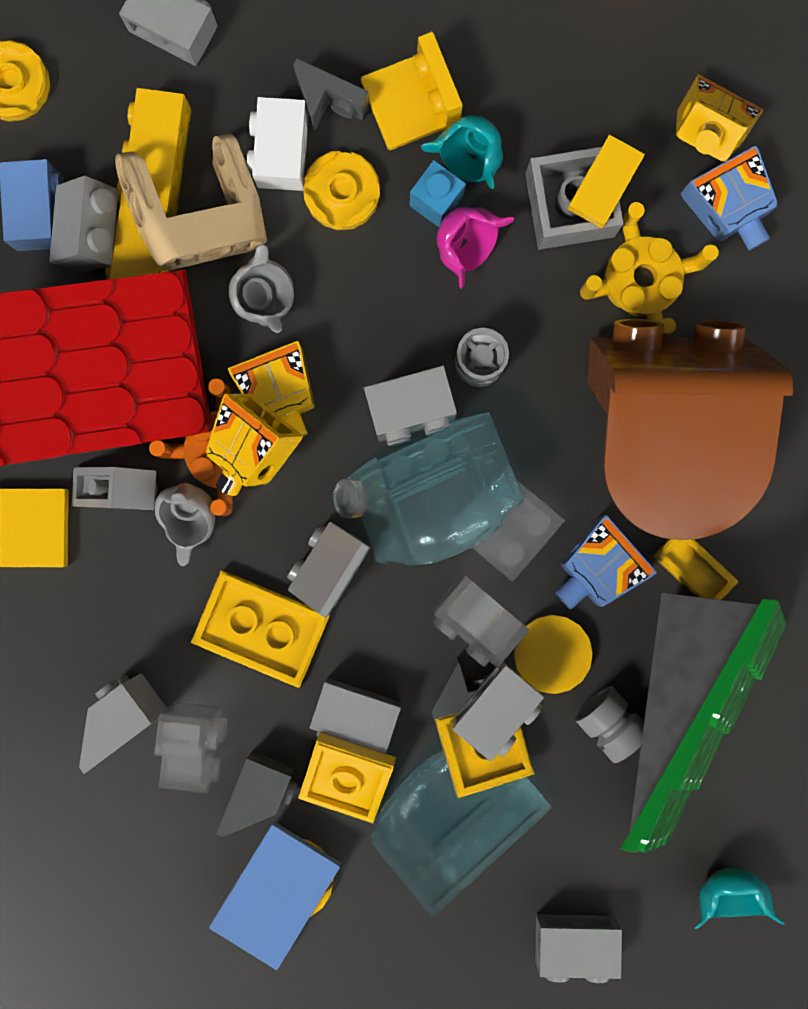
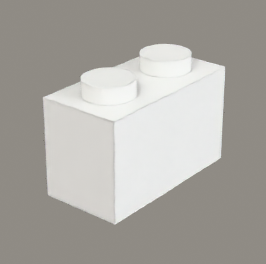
M258 97L257 112L251 111L249 120L250 135L255 136L254 150H248L247 167L254 178L257 188L304 190L309 117L305 100Z

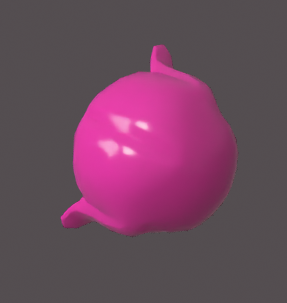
M461 206L451 211L442 220L438 228L436 243L442 263L458 276L460 289L465 285V273L480 266L494 249L499 227L512 223L515 219L514 217L501 218L482 207L470 208ZM463 239L467 240L468 242L461 247Z

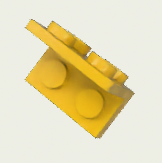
M433 31L418 37L417 54L413 55V57L361 77V85L364 90L368 91L369 105L388 150H394L447 129L461 118L463 105Z

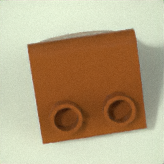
M645 319L617 320L614 322L613 337H590L587 379L589 387L607 414L603 469L606 485L614 503L631 523L650 534L662 538L693 540L726 530L743 519L756 506L770 483L776 459L784 396H793V380L790 370L751 341L744 339L746 325L725 320H702L695 323L694 338H663L664 324L661 322Z

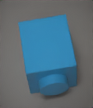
M433 160L410 191V207L439 227L442 220L451 211L455 210L462 201L466 183Z

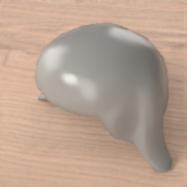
M260 244L257 247L255 256L249 263L239 268L237 273L231 278L229 284L230 303L234 311L241 318L258 323L264 327H269L275 333H279L283 329L280 318L286 315L293 305V283L284 267L277 262L269 260L268 248L264 244Z
M180 483L161 491L154 506L158 523L164 528L168 540L176 546L177 562L180 566H185L189 563L193 547L210 538L215 527V515L210 509L213 502L212 498L203 489L188 483Z

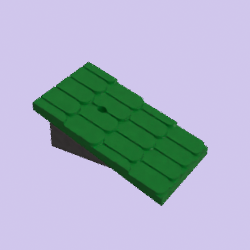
M661 593L630 833L620 850L647 853L648 850L653 851L655 848L665 847L669 842L692 790L700 789L724 734H730L734 728L755 679L762 680L786 627L779 601L762 599L760 605Z

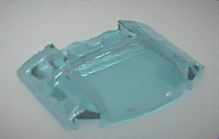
M489 412L450 422L448 428L384 458L378 459L374 457L348 477L376 562L388 565L387 561L405 563L407 566L422 565L460 554L496 532L504 525L501 521L514 503L520 507L524 501L523 494Z
M441 749L414 768L396 787L382 808L375 833L372 831L369 841L433 918L548 813L552 807L527 777L461 798L456 797L443 749Z

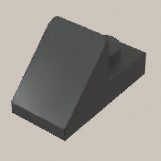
M296 58L293 64L296 80L303 100L306 101L308 115L314 130L317 129L328 105H331V109L342 117L350 119L354 116L361 120L364 119L369 109L368 91Z
M456 658L431 704L433 719L458 713L490 674L473 679L474 685L466 687L459 660Z

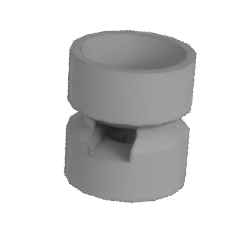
M482 327L471 330L463 336L458 344L454 361L456 373L462 381L470 386H489L499 378L508 363V344L503 336L493 329Z
M609 686L593 696L579 710L574 720L590 738L599 737L597 746L613 763H618L641 747L644 720L636 712H627L628 703L613 686Z

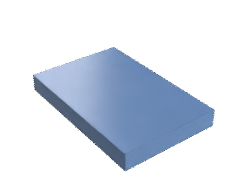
M273 821L211 922L209 929L275 970H278L338 872L341 862Z

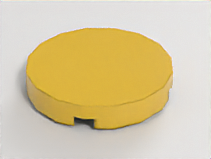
M12 40L0 41V119L8 122L25 120L37 113L46 102L50 90L49 72L42 59L26 44Z
M331 151L317 158L307 170L303 186L305 204L312 217L323 226L335 230L354 229L366 223L375 213L380 199L379 177L372 164L360 154Z
M553 614L536 617L524 625L518 634L513 650L516 670L522 678L538 691L552 694L570 691L580 684L591 668L593 655L590 639L582 627L567 617Z

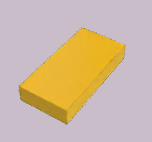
M609 134L567 209L603 229L645 154Z
M667 539L652 555L695 597L722 600L739 582L694 539Z

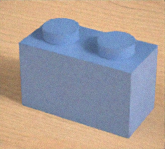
M47 159L0 162L3 240L16 251L51 248L56 185L65 182L63 175Z

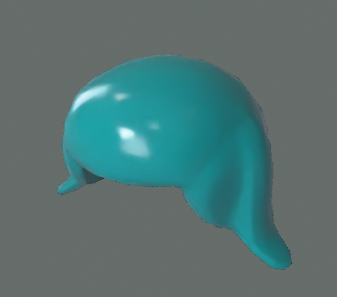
M478 115L461 117L444 130L436 140L421 145V149L424 152L439 153L445 166L459 179L467 182H482L486 180L490 189H494L493 176L503 162L502 140L497 128L486 118ZM467 153L477 155L476 159L471 158Z
M740 867L722 868L715 871L700 889L701 919L694 929L701 927L710 918L756 915L768 916L772 920L785 925V922L775 913L769 887L752 871Z

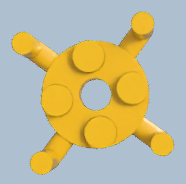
M634 202L622 217L624 224L622 230L626 242L620 245L610 257L604 272V280H601L597 275L590 276L581 287L580 295L585 300L608 295L610 301L615 306L629 312L630 315L646 317L647 320L663 323V338H666L675 331L676 323L672 318L663 319L662 311L667 309L681 294L684 275L705 269L717 258L719 252L716 246L707 245L697 255L680 259L677 252L672 248L671 243L666 239L641 237L637 222L643 216L645 209L641 203ZM637 268H647L652 272L654 281L651 286L642 287L636 283L634 271Z

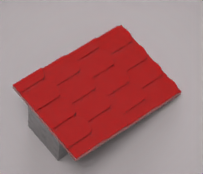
M186 270L0 293V466L192 436L212 431Z

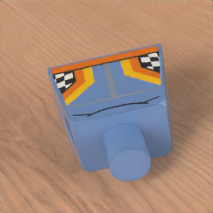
M757 146L746 150L690 181L680 193L685 202L716 240L722 241L738 232L748 251L770 239L760 219L767 216L777 207V200Z
M603 515L594 520L560 563L571 578L556 590L555 593L570 610L586 596L595 605L603 607L653 577L657 572L609 517Z

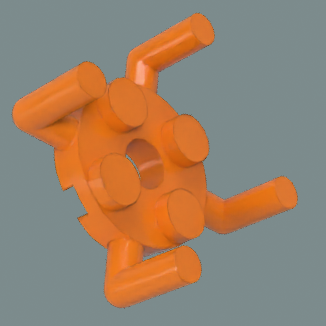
M213 379L209 383V391L215 395L216 411L210 412L212 430L224 394H231L230 387L220 379ZM212 431L186 436L184 443H165L159 440L150 443L149 451L152 455L163 459H185L187 467L194 478L207 486L217 488L216 483L223 469L213 462L206 452ZM217 488V500L211 503V512L218 516L230 515L233 510V496L227 495Z

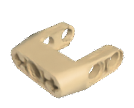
M233 134L218 135L212 141V165L228 205L166 218L145 161L134 151L116 155L115 165L118 179L141 239L160 270H174L246 253L257 249L260 244L267 242L260 199L240 146Z

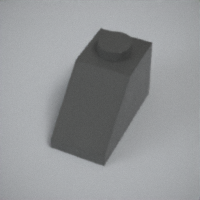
M252 751L244 763L216 834L225 837L276 815L281 803L289 805L298 782L291 780L295 768Z

